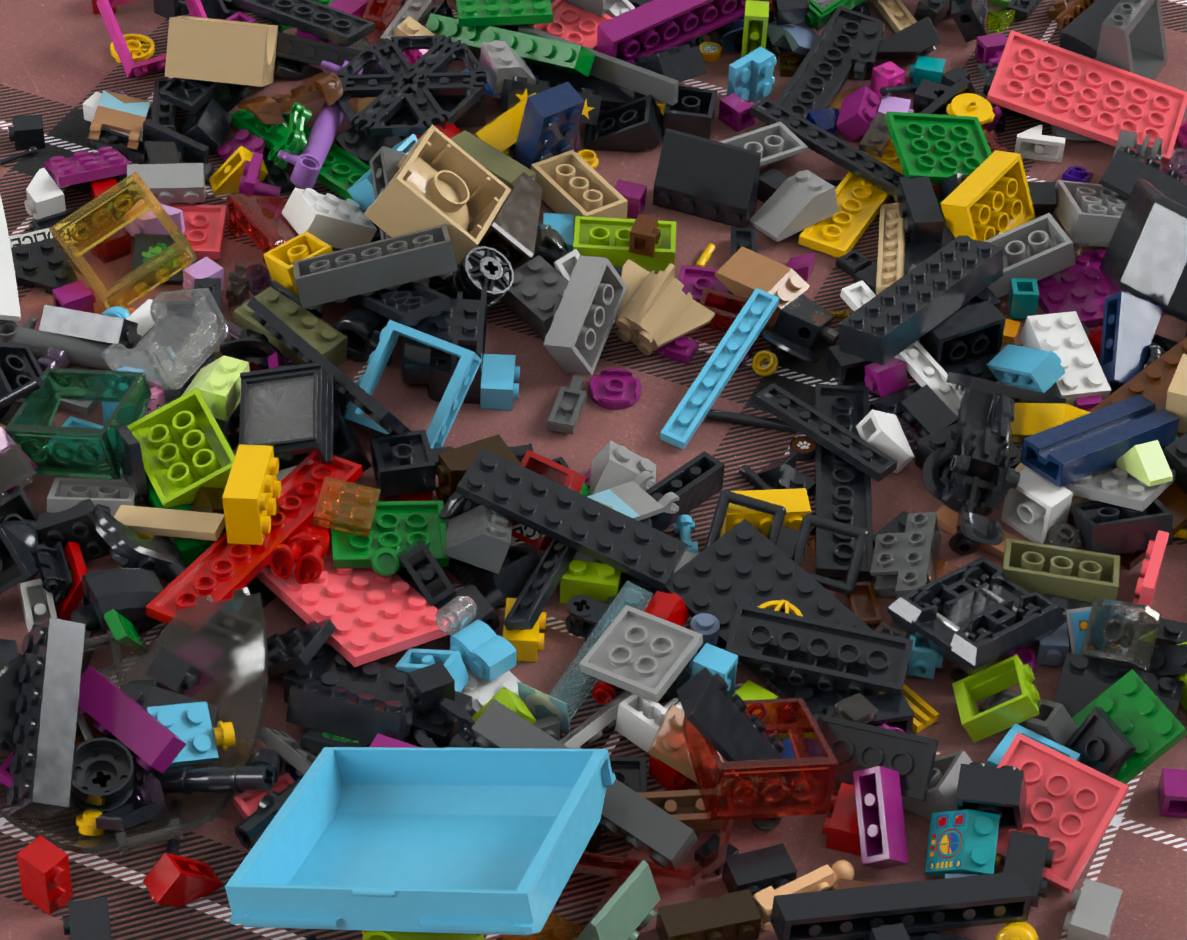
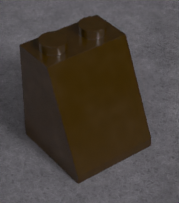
M499 434L438 453V466H436L438 486L436 487L437 498L446 504L450 496L456 492L457 485L481 448L489 450L518 465H521V463Z

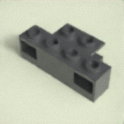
M936 512L908 514L905 533L877 534L870 571L871 576L881 575L876 577L874 588L877 598L897 597L898 599L935 580L941 543V533Z

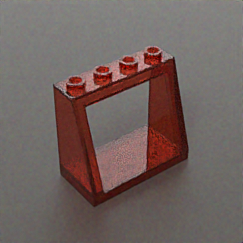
M803 698L743 700L747 705L746 711L751 717L756 714L767 728L764 731L768 735H790L797 758L722 762L716 749L689 722L684 714L682 731L705 811L710 821L828 814L839 763Z

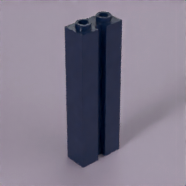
M1138 394L1024 438L1020 463L1060 488L1115 466L1116 461L1135 445L1158 440L1161 447L1172 443L1176 439L1180 418L1165 409L1157 411L1154 402Z

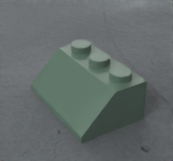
M643 860L575 940H635L640 933L635 929L640 924L644 928L657 914L653 908L661 899L647 862Z

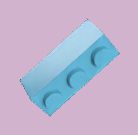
M1008 344L987 364L999 383L1040 393H1045L1066 373L1060 364L1061 359L1056 353Z

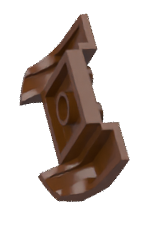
M324 71L303 79L305 87L300 86L290 90L291 95L258 96L237 105L239 109L254 114L263 124H283L285 121L282 113L291 110L295 102L304 105L323 98L327 105L331 106L343 95L342 83L334 72Z

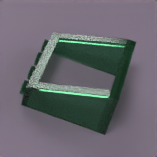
M47 368L40 377L44 384L43 387L27 396L5 428L6 433L38 466L32 474L119 480L123 473L114 426L123 423L128 426L144 417L152 395L145 374L143 372ZM61 399L119 402L102 429L51 426Z

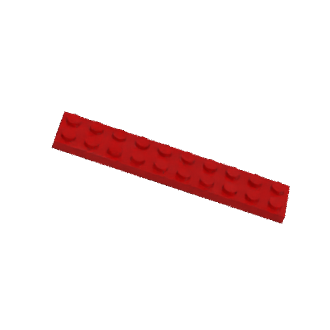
M312 452L281 481V496L276 498V513L271 515V530L269 534H265L262 545L228 544L227 532H225L145 606L146 615L196 634L269 564L268 558L274 547L280 544H287L288 540L303 526L317 519L329 507L330 502L338 499L363 475L362 465L334 455L333 463L322 464L316 452Z

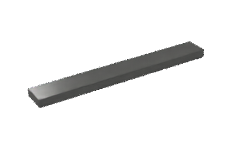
M524 24L518 26V32L579 45ZM583 46L596 54L589 75L646 96L651 94L654 99L670 105L678 102L679 81Z

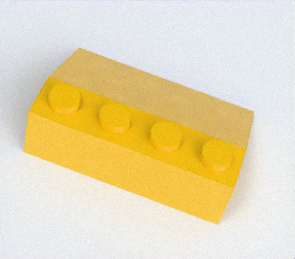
M995 150L941 202L946 225L955 238L959 235L968 236L971 239L983 242L1035 218L1021 154Z

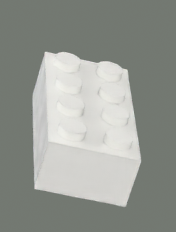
M1076 311L1027 316L1020 335L1023 346L1056 353L1061 359L1060 364L1066 372L1044 394L1067 399L1066 404L1074 406L1075 398L1101 396L1102 400L1106 399L1110 395L1111 388Z

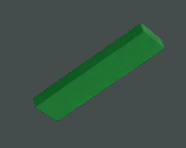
M114 609L104 614L103 617L117 642L141 658L151 653L138 627Z

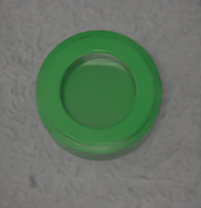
M383 547L375 551L371 559L373 572L383 578L395 575L401 564L398 553L389 547Z

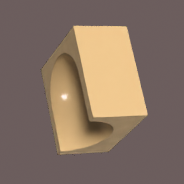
M193 16L170 17L165 77L259 87L271 84L274 80L278 25Z
M431 125L396 165L400 169L363 215L391 237L446 224L456 264L458 265L469 251L478 246L512 189L434 125Z

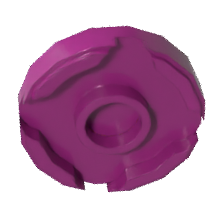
M612 368L602 370L596 377L595 375L592 376L588 391L590 398L595 404L606 409L620 410L632 407L640 400L642 385L639 378L633 377L631 372Z

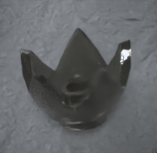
M548 224L538 225L534 253L538 252L540 246L549 249L554 246L560 252L567 253L565 241L557 230L552 229L551 225Z

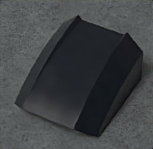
M114 568L82 575L83 593L95 610L103 630L110 629L103 616L112 609L130 622L149 617L146 615L145 606L164 590L155 572L146 569Z

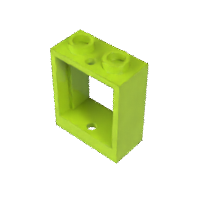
M1017 655L952 683L962 726L974 743L1010 728L1015 723L1019 724L1040 714L1037 702L1041 700L1035 685L1031 683V681L1035 680L1033 671L1028 663L1023 665ZM1020 683L1022 695L979 713L978 701Z

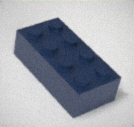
M569 82L527 98L512 159L530 170L531 164L568 152L573 148L585 101Z

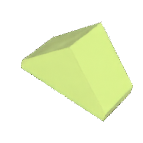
M1158 440L1135 445L1116 461L1117 467L1149 487L1173 481L1172 472Z

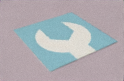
M517 681L519 696L523 699L534 718L539 720L555 714L560 721V732L567 735L570 732L567 704Z

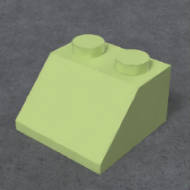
M225 355L200 369L182 396L198 388L213 416L227 421L240 403V373L250 372L249 362Z

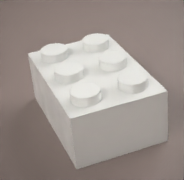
M295 187L282 211L283 216L299 235L307 231L330 246L339 249H347L370 243L377 231V228L370 219L363 215L364 213L356 201L352 199H346L345 201L329 193L322 195L310 188L303 190Z

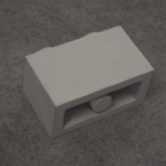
M1086 878L1082 890L1076 889L1071 902V907L1075 908L1074 913L1067 912L1062 930L1068 931L1066 940H1108L1118 912L1123 890Z

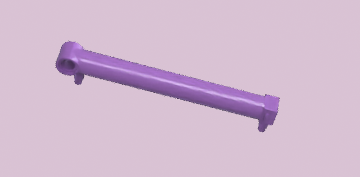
M323 60L320 67L337 74L349 62L345 60L343 66H338ZM362 69L359 73H357L356 75H361L363 69ZM324 102L307 138V144L300 153V156L288 151L279 150L277 155L279 158L295 165L290 180L299 188L311 189L314 187L341 126L344 115L336 103L328 106Z

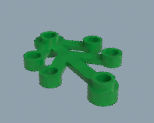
M297 102L293 104L290 110L288 128L286 122L283 124H267L266 132L274 136L280 135L283 137L276 146L272 147L268 155V160L274 162L275 166L282 169L286 167L288 162L277 156L279 150L297 154L302 152L307 144L303 128L304 124H307L311 117V111Z

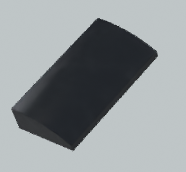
M1096 0L1060 32V48L1096 58L1102 23L1120 0Z

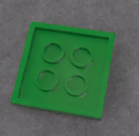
M1133 669L1072 717L1074 723L1079 728L1095 707H1101L1137 749L1113 777V779L1124 784L1130 782L1187 736L1186 728Z

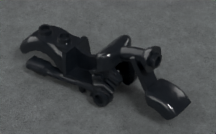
M966 386L964 389L958 413L957 429L959 434L955 443V451L962 454L960 456L954 455L950 467L952 471L951 479L944 488L941 499L948 508L959 513L956 524L957 531L951 536L949 547L952 551L965 555L976 552L980 547V543L995 546L1002 542L1004 534L1001 530V523L997 520L988 521L986 516L991 514L994 509H1000L999 503L1003 501L1001 497L1007 495L1010 488L1016 489L1020 480V473L1010 468L1011 423L1015 419L1014 400L1005 395L1000 396L994 392Z

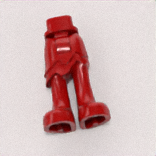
M317 521L309 522L292 536L287 544H280L274 547L268 558L273 572L278 577L287 580L293 574L296 566L295 579L299 584H308L318 579L323 571V559L330 546V526Z

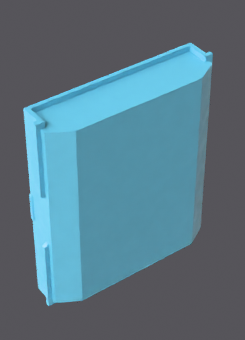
M324 747L226 884L225 889L232 912L230 922L231 924H242L244 927L501 935H530L539 933L600 822L606 786H612L616 780L615 773H612L608 749Z

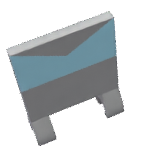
M649 471L641 472L632 481L587 496L637 521L662 512L674 514L679 510V506L673 503L679 500V496L675 493L669 492L657 502L645 492L654 486L648 481L654 478V475Z

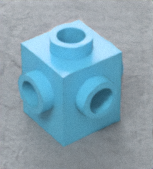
M910 635L913 645L909 659V669H907L906 675L934 679L935 667H942L943 656Z

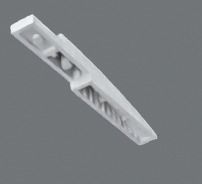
M0 195V319L20 321L21 314L14 263Z

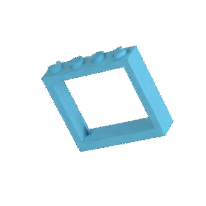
M389 320L387 326L380 333L379 344L376 350L370 354L366 372L359 378L357 385L370 396L373 395L400 335L459 357L460 360L426 432L431 448L442 447L482 359L473 351ZM352 401L348 402L344 418L351 424L377 435L389 434L374 420L364 417V412Z

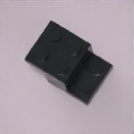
M175 77L158 91L161 99L193 113L201 109L211 98L228 113L251 93L248 85Z

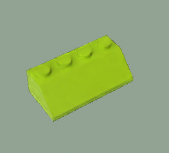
M575 216L573 250L577 249L580 256L607 258L612 265L621 268L629 259L649 272L655 270L654 274H657L659 271H665L670 263L675 265L676 221H658V229H661L658 245L655 244L654 257H648L629 252L630 231L636 219Z

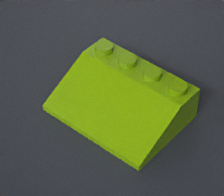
M198 388L127 426L140 443L144 469L164 508L193 503L200 487H226L235 454Z

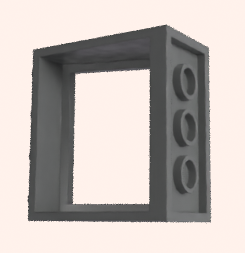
M1120 0L1102 23L1096 60L1154 80L1165 66L1168 57L1160 0Z

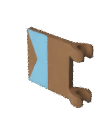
M103 90L94 119L90 125L89 139L98 140L101 128L104 127L128 133L129 142L127 148L137 150L143 130V122L146 120L151 101Z

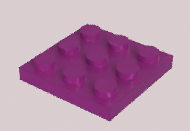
M111 146L101 147L98 149V152L88 153V151L76 152L74 157L69 158L55 156L50 158L49 162L43 163L45 170L59 187L127 174V165L132 164L118 150L113 149Z

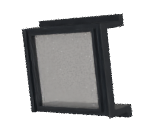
M321 362L240 373L239 445L273 446L274 457L316 452L322 464L333 463L334 375H327Z

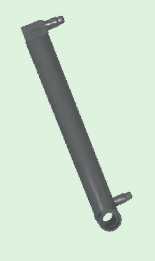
M33 316L24 323L23 327L17 321L0 320V342L28 344L35 357L116 373L120 365L146 370V379L162 382L159 354L36 330L34 328L37 319Z

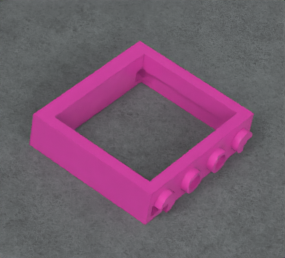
M97 0L96 4L127 78L133 76L140 78L155 70L158 72L165 71L166 54L134 63L112 11L113 7L139 0ZM184 0L191 16L207 18L200 0Z

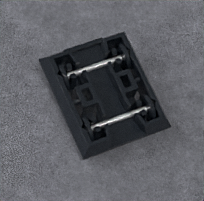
M983 557L899 597L887 609V612L897 626L970 675L1041 640L1066 623V617L1058 605L1038 592L1029 593L1006 578L1002 569Z

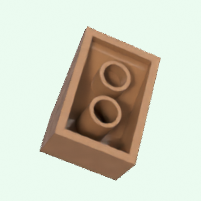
M743 246L714 274L743 304H746L756 288L779 297V305L766 323L770 327L777 321L781 309L810 287L792 268Z

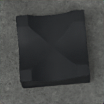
M90 498L79 502L67 510L56 513L46 512L39 515L36 532L48 547L54 548L59 541L64 551L69 541L78 543L84 563L110 555L109 545L95 528L96 518L92 514L95 505Z

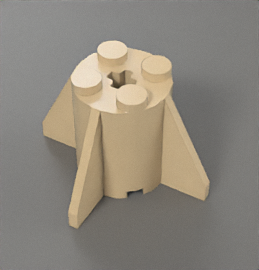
M628 259L622 268L621 275L628 288L615 318V324L618 328L616 335L626 342L630 340L637 345V348L642 353L650 355L652 351H656L659 347L710 323L715 316L714 312L693 300L690 292L686 295L682 291L684 285L674 277L675 265L670 263L665 271H659L657 274H654L655 270L649 272Z

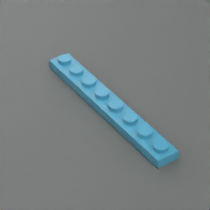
M758 288L754 290L660 432V440L683 450L685 449L779 305V297Z

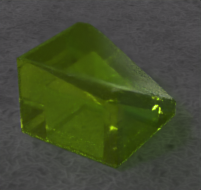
M989 9L988 26L999 32L1012 25L1015 10L994 11Z

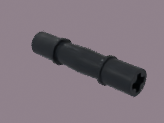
M239 764L235 767L198 769L186 766L184 768H167L163 774L157 770L154 775V787L159 794L184 793L189 795L193 794L194 791L221 792L235 790L237 793L245 791H270L275 785V771L271 765L244 766Z

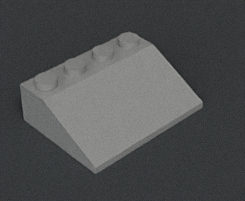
M1057 180V205L1054 213L1072 242L1076 245H1098L1111 240L1128 199L1100 184Z

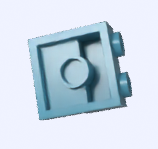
M759 47L730 64L727 96L735 93L745 101L749 99L756 103L770 95L772 86L775 84L773 77L774 66L777 64L775 54Z

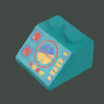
M971 809L932 813L924 874L944 878L945 874L956 873L994 874L1000 815Z

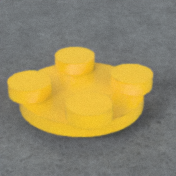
M973 93L957 95L946 108V112L949 115L978 117L981 125L992 122L995 116L991 104L982 96Z

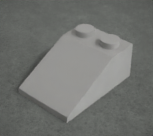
M808 170L799 171L796 175L786 179L749 220L750 225L776 242H779L838 213L835 186Z

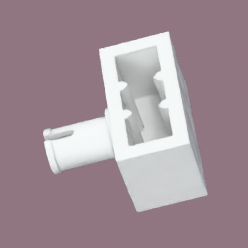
M632 694L619 704L615 730L648 753L667 709L672 704H676V707L684 711L681 702L677 703V698H673L668 704L662 706L659 703Z

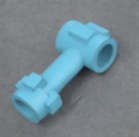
M689 515L678 516L675 521L676 523H674V533H680V541L688 544L686 551L699 553L698 542L691 540V531H695V521H692Z

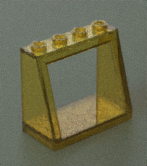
M136 172L49 228L64 258L86 286L93 290L95 297L105 310L114 306L126 308L129 304L145 296L150 290L166 282L171 276L183 268H187L192 262L197 260L190 243ZM151 210L175 243L108 288H105L82 255Z

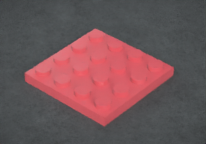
M1017 733L997 768L1014 766L1024 771L1027 802L1023 830L999 827L996 854L1001 857V860H1006L1012 831L1050 838V849L1055 850L1052 869L1046 868L1044 878L1049 879V884L1070 894L1127 795L1129 786L1029 737Z

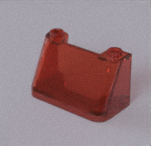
M235 193L227 196L228 232L233 238L246 233L264 254L299 236L282 214L287 203L285 198ZM263 255V263L267 265Z

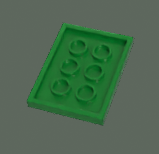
M443 501L330 502L329 519L333 568H371L372 556L378 549L389 547L399 553L420 538L423 539L440 567H449L450 558L444 555L446 522L445 519L439 518V514L444 507ZM401 561L400 567H405Z

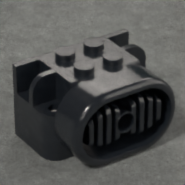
M482 287L481 300L463 299V291H458L457 299H450L452 307L442 310L443 313L438 316L423 318L417 325L410 326V328L473 351L482 359L464 398L463 403L480 404L483 355L485 354L487 287ZM402 336V382L405 384L428 385L429 398L440 402L460 358Z

